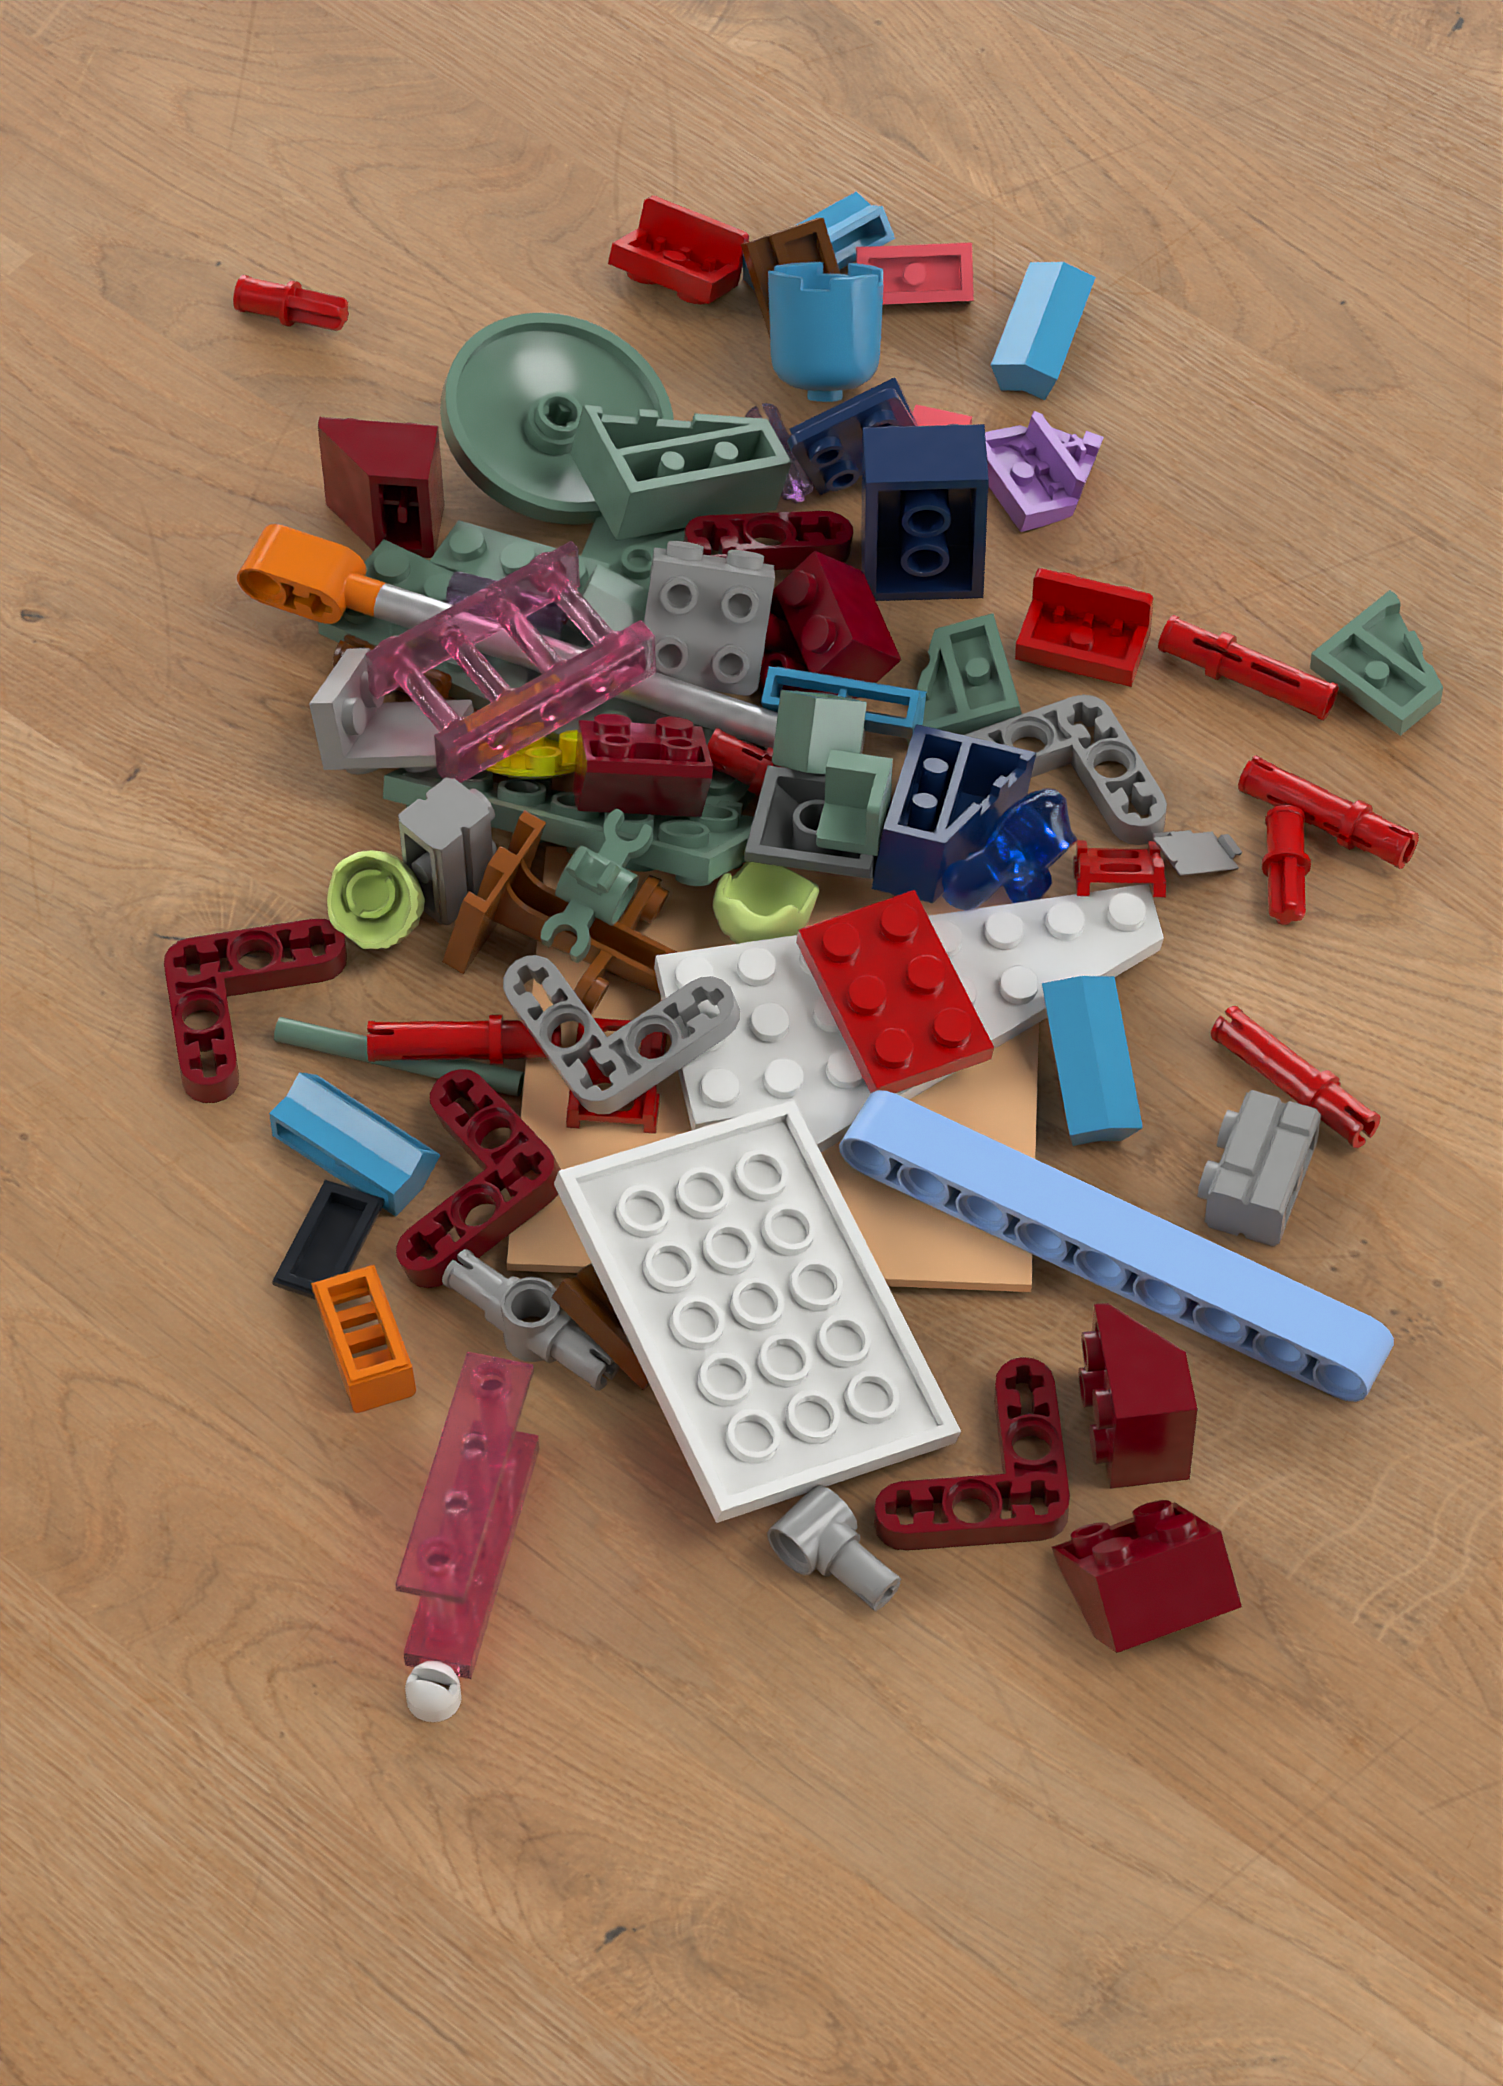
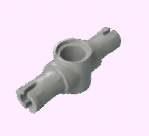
M466 1249L457 1255L458 1261L463 1266L452 1260L445 1269L442 1279L443 1285L455 1290L485 1311V1319L503 1332L506 1348L514 1357L529 1362L544 1360L552 1363L558 1361L598 1391L607 1385V1379L602 1377V1374L611 1380L617 1374L620 1367L554 1301L552 1295L556 1288L550 1282L535 1277L519 1279L512 1276L507 1279ZM531 1316L542 1318L541 1321L534 1323L521 1321Z

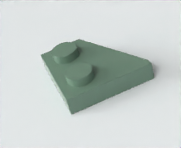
M1389 590L1311 653L1310 669L1327 682L1338 684L1339 691L1401 736L1441 703L1443 686L1433 666L1428 664L1423 658V646L1415 630L1408 631L1399 613L1401 603L1397 595Z
M993 613L934 630L928 650L930 661L928 666L921 672L916 689L926 691L923 726L965 735L1022 715ZM906 738L909 746L911 739Z

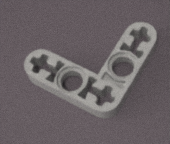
M1084 694L1072 696L965 734V736L1014 747L1013 743L1019 738L1035 737L1045 744V748L1036 753L1031 778L1071 764L1108 826L1118 839L1128 844L1143 845L1148 844V841H1153V833L1164 831L1167 809L1165 796L1114 713L1102 699ZM1082 721L1086 727L1095 726L1094 744L1090 745L1091 736L1085 726L1082 724L1074 725L1075 722ZM1104 761H1117L1123 764L1128 771L1120 777L1107 778L1100 775L1095 770V767ZM1132 793L1131 802L1140 815L1149 814L1148 818L1141 819L1136 812L1128 814V795Z
M533 955L518 959L507 969L503 978V989L514 1012L579 1103L588 1111L596 1114H610L621 1109L727 1038L736 1029L740 1020V1008L731 987L722 979L713 976L700 977L689 982L607 1037L563 975L548 958ZM531 979H535L537 983L543 985L549 1000L553 1004L544 1012L533 994L529 991L527 992L524 986ZM708 1000L712 1005L718 1006L720 1013L710 1019L706 1014L700 1013L698 1005ZM678 1016H681L685 1027L688 1026L691 1035L685 1039L677 1023L674 1021ZM566 1021L581 1023L584 1026V1034L576 1045L560 1048L551 1043L553 1031L560 1024ZM653 1032L669 1034L672 1037V1045L663 1056L648 1059L638 1053L641 1040ZM592 1057L602 1074L610 1077L612 1086L604 1091L596 1085L593 1086V1082L583 1063Z

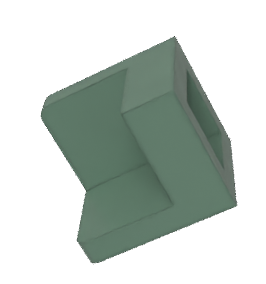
M781 690L772 756L773 764L806 773L826 774V764L830 749L860 754L867 702L834 694Z
M830 749L826 764L825 803L816 833V845L818 847L874 856L878 855L883 828L891 804L893 758Z

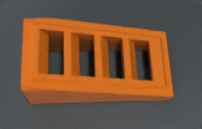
M373 1264L311 1283L312 1291L353 1411L360 1413L412 1397L416 1393L413 1366L375 1265ZM367 1295L371 1299V1302L338 1312L334 1308L335 1305ZM378 1320V1324L345 1334L343 1332L345 1329ZM385 1344L387 1346L386 1349L356 1358L352 1357V1354Z

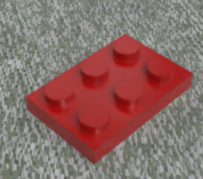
M915 890L798 929L796 943L870 1093L877 1090L897 1093L992 1059L994 1045Z

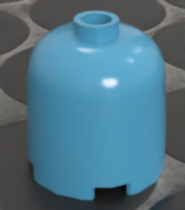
M804 262L774 266V271H768L770 347L773 369L778 377L788 385L808 390V400L819 402L842 400V390L853 389L863 385L877 371L881 346L883 269L871 265L848 263V274H823V262Z

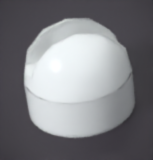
M426 1661L415 1666L407 1678L405 1686L406 1701L409 1710L417 1718L427 1722H440L448 1719L458 1710L461 1703L460 1681L453 1669L441 1661ZM433 1682L449 1685V1690Z

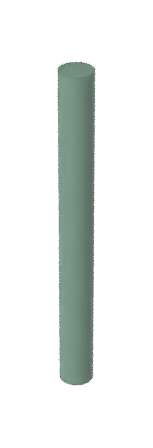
M284 1017L278 1019L275 1027L274 1041L438 1079L450 1071L468 1069L479 1074L495 1092L516 1097L520 1096L524 1084L525 1074L522 1071L469 1059L369 1062L367 1036Z

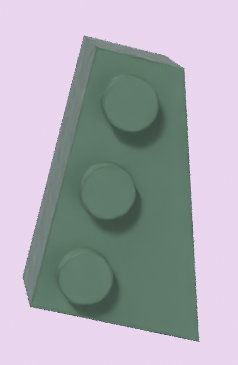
M592 405L583 406L570 452L616 541L685 528L690 520L704 515L763 513L776 510L792 463L768 419L694 413L692 421L658 419L657 410L639 409L637 417L603 415L602 406Z

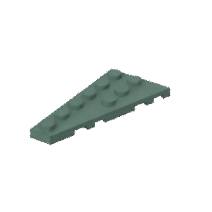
M443 763L425 772L412 773L404 768H398L384 775L383 799L406 804V808L417 799L426 800V792L446 777L455 778L468 790L476 789L489 800L495 812V818L490 821L491 828L494 827L512 832L513 836L518 819L523 811L526 810L546 822L539 843L548 841L566 846V851L573 855L578 846H584L598 854L605 842L603 827L610 813L577 811L574 793L551 790L552 778L538 780L509 779L498 783L493 782V773L491 771ZM721 800L717 805L706 804L702 817L623 813L625 819L617 831V836L625 841L635 839L645 824L651 826L653 831V840L649 849L642 856L630 859L625 869L639 872L659 870L675 874V879L685 885H709L714 879L732 869L742 867L743 863L747 862L745 861V849L754 817L742 815L743 803Z

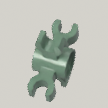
M617 808L607 816L604 822L603 833L605 842L599 853L597 854L584 846H578L569 860L555 891V896L569 904L563 913L550 917L545 922L541 931L542 944L548 948L552 945L558 933L562 931L575 933L577 941L572 946L569 954L571 960L576 963L582 961L590 950L591 938L589 929L595 919L598 918L613 926L622 916L635 892L639 880L637 874L625 868L630 859L642 856L649 849L653 840L652 827L647 824L642 827L635 839L631 841L620 839L617 836V831L622 826L625 818L623 812Z

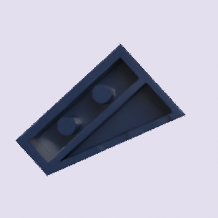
M916 724L883 828L871 889L891 893L894 896L915 890L920 901L934 903L1024 812L1037 752Z

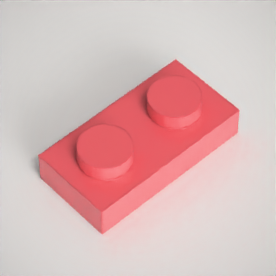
M971 242L856 247V263L883 269V304L974 301Z

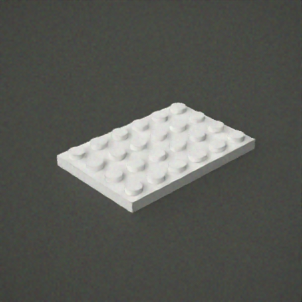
M794 1100L558 1171L554 1186L716 1523L808 1493L817 1485L826 1487L956 1443L961 1430Z

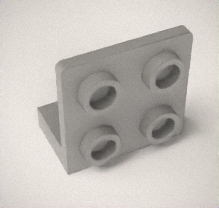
M370 648L347 649L309 703L323 769H346L350 774H366L379 768H404L412 773L434 769L442 764L474 714L472 701L446 700L383 703L385 693L384 680L381 672L374 669Z

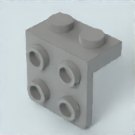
M669 541L667 549L654 547L637 666L712 691L744 696L753 694L759 684L775 582L774 565L763 564L764 556L761 554L743 550H729L727 558L703 555V546L683 541Z

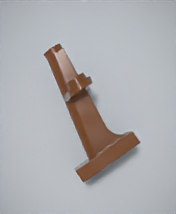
M526 810L523 811L516 824L508 850L501 846L498 848L487 865L478 894L475 895L469 891L463 899L442 961L443 963L464 974L497 924L542 943L541 931L545 922L553 915L565 911L569 903L555 896L556 890L543 884L530 872L532 861L546 825L545 821ZM652 875L647 877L620 922L617 921L611 926L596 918L589 929L591 946L588 954L582 961L591 965L585 971L573 991L591 1015L599 1006L610 985V982L603 979L607 972L660 994L654 969L656 956L677 953V951L635 931V928L641 919L652 924L665 904L670 891L660 886L662 879ZM562 931L556 935L550 947L569 954L572 946L577 941V935L571 931Z

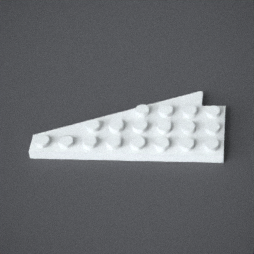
M1149 884L1090 892V896H1077V894L928 916L994 1045V1049L1048 1017L1042 983L1077 976L1116 977L1158 952L1164 939ZM797 935L656 956L654 969L662 1000L697 978L713 976L722 979L731 987L740 1008V1020L736 1029L727 1038L678 1070L692 1130L794 1100L820 1152H823L843 1139L871 1094L796 943ZM708 1000L698 1005L700 1013L706 1014L710 1019L720 1013L718 1006L712 1005ZM681 1016L675 1018L674 1021L677 1023L683 1038L685 1039L690 1036L691 1032L688 1026L685 1027ZM953 1073L894 1094L910 1100Z

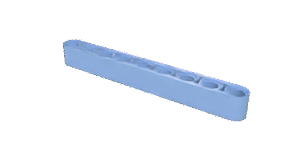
M877 1090L869 1095L839 1144V1150L844 1160L862 1174L1336 1398L1353 1402L1363 1400L1369 1393L1394 1346V1338L1389 1329L1373 1317L889 1091Z

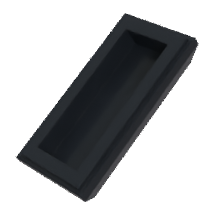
M325 1180L281 1263L272 1284L281 1289L315 1300L311 1283L350 1272L385 1203V1199Z

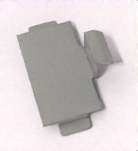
M1191 830L1153 833V841L1164 853L1179 876L1239 869L1233 858L1235 855L1242 854V851L1229 834H1223L1217 839L1213 832L1193 833Z

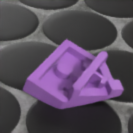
M1036 411L1031 416L1028 428L1018 425L985 432L989 488L1020 532L1049 525L1073 516L1104 437L1086 431L1082 439L1076 434L1071 435L1052 428L1043 414Z

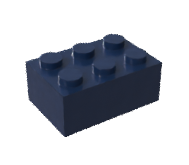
M985 424L863 428L862 571L876 601L984 598L989 487Z

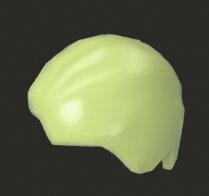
M375 850L356 852L339 862L333 871L327 896L328 916L333 927L344 933L347 938L363 949H387L393 945L400 944L419 925L425 902L422 889L413 870L398 857L387 852Z
M747 861L734 876H731V873L723 874L717 884L713 897V911L721 931L728 935L730 940L736 944L793 936L798 934V929L804 928L809 922L819 894V888L816 883L787 867Z

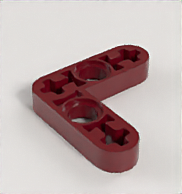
M832 511L704 515L695 517L688 522L685 527L683 542L703 546V555L727 558L729 550H743L763 555V564L774 565V570H794L814 550L845 563L850 555L854 532L853 526L847 518ZM770 538L780 542L781 545H765L754 539ZM711 550L718 551V554L711 555Z
M307 919L190 937L177 941L169 947L164 956V970L180 1073L185 1092L193 1100L202 1103H217L231 1096L239 1085V1070L227 997L325 982L334 979L342 973L347 964L345 935L336 930L330 920ZM323 945L326 954L313 956L311 946ZM285 948L291 949L292 961L285 962L283 949ZM254 950L267 952L273 957L267 966L260 969H248L239 963L243 955ZM227 958L229 971L221 972L219 959ZM199 964L200 974L188 975L186 966ZM199 1010L214 1012L219 1017L214 1025L203 1030H195L184 1023L187 1016ZM213 1050L217 1075L204 1077L200 1052Z
M468 1069L453 1070L441 1076L431 1089L430 1104L444 1129L484 1171L408 1228L400 1237L396 1246V1257L409 1280L418 1287L434 1288L443 1285L442 1279L445 1269L452 1260L463 1266L457 1259V1255L461 1251L469 1250L475 1257L480 1258L559 1195L554 1182L561 1168L550 1148L479 1074ZM460 1097L467 1101L471 1100L477 1112L471 1118L455 1102ZM503 1127L512 1130L509 1139L503 1145L492 1149L481 1147L484 1137L494 1129ZM530 1170L539 1175L532 1181L524 1176ZM505 1188L510 1197L513 1196L508 1202L505 1201L500 1192ZM484 1204L496 1206L493 1216L487 1222L477 1226L465 1224L467 1215L475 1207ZM453 1228H455L460 1237L456 1242H454L450 1233L447 1234ZM428 1249L437 1254L429 1261L425 1257L420 1256Z
M1027 1357L1011 1359L1002 1365L996 1374L994 1405L1003 1474L909 1480L888 1485L877 1496L874 1511V1528L877 1536L885 1545L896 1550L909 1551L1032 1542L1054 1538L1063 1531L1068 1523L1070 1492L1055 1379L1052 1371L1043 1362ZM1016 1384H1029V1389L1033 1392L1032 1414L1021 1416L1020 1394L1016 1390ZM1032 1436L1044 1440L1049 1445L1050 1451L1041 1459L1027 1460L1020 1457L1014 1451L1013 1446L1021 1438ZM1003 1498H1010L1009 1511H1011V1518L1001 1519ZM1031 1498H1043L1045 1506L1048 1507V1514H1035L1033 1506L1030 1505ZM978 1499L990 1508L991 1513L981 1522L966 1523L954 1514L953 1509L962 1500ZM934 1503H942V1523L934 1524ZM909 1507L913 1523L908 1525L900 1524V1520L896 1515V1508Z

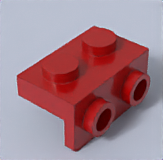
M652 195L644 200L638 228L612 243L608 264L626 271L627 276L636 282L659 284L674 290L680 299L688 303L710 304L739 285L743 268V252L740 244L749 241V234Z
M1038 568L1033 579L1032 601L1016 641L1015 659L1132 687L1151 634L1154 597L1149 593L1137 591L1127 586L1111 585L1077 577L1067 572H1056Z

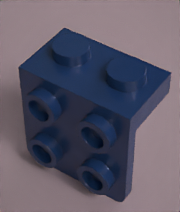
M894 377L789 428L791 436L788 438L787 443L792 454L819 495H822L830 490L839 491L853 485L862 475L863 428L918 426L901 386Z

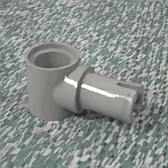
M817 1485L811 1489L767 1532L768 1541L772 1549L791 1569L802 1575H810L815 1569L825 1577L833 1574L874 1611H878L886 1605L900 1587L901 1577L892 1572L859 1544L861 1538L856 1532L858 1528L857 1520L853 1512L829 1488Z

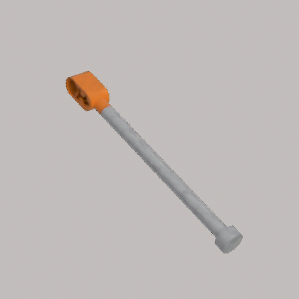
M279 524L266 526L237 574L239 586L254 600L320 623L333 624L338 622L346 608L673 717L690 720L694 724L715 730L717 727L736 738L766 748H774L778 712L365 576L367 569L364 561L350 548ZM863 729V737H862V745H861V753H860V754H862L863 747H864V742H865V729Z

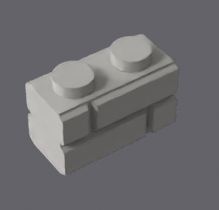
M447 777L426 792V800L417 799L398 814L402 860L413 870L419 881L425 898L423 911L440 925H450L457 919L463 899L469 891L475 895L478 894L487 865L497 851V847L492 840L490 822L495 818V812L489 800L476 789L468 790L455 778Z
M1251 1090L1249 1093L1246 1092L1239 1113L1227 1110L1217 1140V1147L1225 1150L1220 1163L1207 1161L1197 1194L1198 1198L1207 1200L1205 1223H1207L1209 1228L1236 1236L1242 1233L1246 1239L1273 1247L1280 1244L1317 1144L1321 1114H1319L1317 1109L1291 1101L1285 1104L1278 1097Z

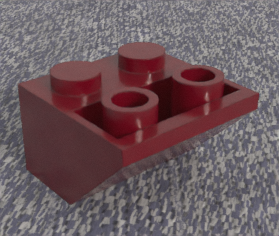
M319 417L318 435L326 505L373 552L383 540H386L422 558H432L437 549L445 505L438 426L411 422L396 423L358 420L354 418Z
M814 550L773 589L758 684L762 695L769 666L877 683L902 660L863 571ZM783 685L782 689L838 695L836 693Z
M618 714L596 715L594 721L578 720L573 784L577 811L611 813L617 808L627 814L702 817L713 773V764L702 726H693V722L679 717H662L656 720V724L631 723L630 718Z
M1109 1303L1094 1304L1092 1331L1082 1332L1081 1334L1085 1367H1080L1078 1372L1083 1407H1093L1096 1424H1090L1089 1429L1094 1464L1105 1463L1110 1489L1190 1480L1198 1408L1186 1352Z
M1158 1500L1143 1504L1132 1511L1133 1518L1111 1526L1104 1522L1082 1526L1070 1534L1071 1540L1052 1547L1055 1560L1094 1637L1116 1653L1242 1607L1221 1530L1177 1503H1171L1169 1500Z

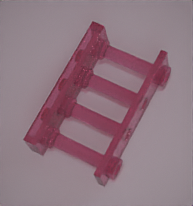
M572 541L551 552H543L537 555L526 566L406 632L384 639L375 649L366 653L369 691L377 699L401 686L439 731L434 735L437 772L443 779L446 777L455 778L458 782L462 783L656 674L655 635L643 621L639 620L621 631H613L576 589L580 587L578 547ZM555 601L593 644V647L571 659H562L526 616ZM504 629L539 669L542 675L519 688H511L476 648L475 644ZM452 657L491 703L467 717H459L423 675L424 672Z
M467 1351L395 1583L396 1591L420 1596L403 1652L405 1666L415 1668V1666L426 1661H441L450 1666L458 1677L472 1678L540 1449L539 1435L516 1431L534 1373L533 1364Z

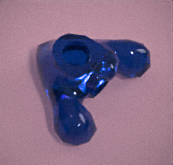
M1044 788L1027 794L1007 808L998 818L982 849L977 852H970L966 859L957 860L946 868L942 877L944 889L942 897L945 901L955 908L968 911L979 907L990 899L1001 886L1004 887L1009 899L1013 903L1042 899L1053 883L1049 869L1078 840L1071 829L1067 799L1056 789Z

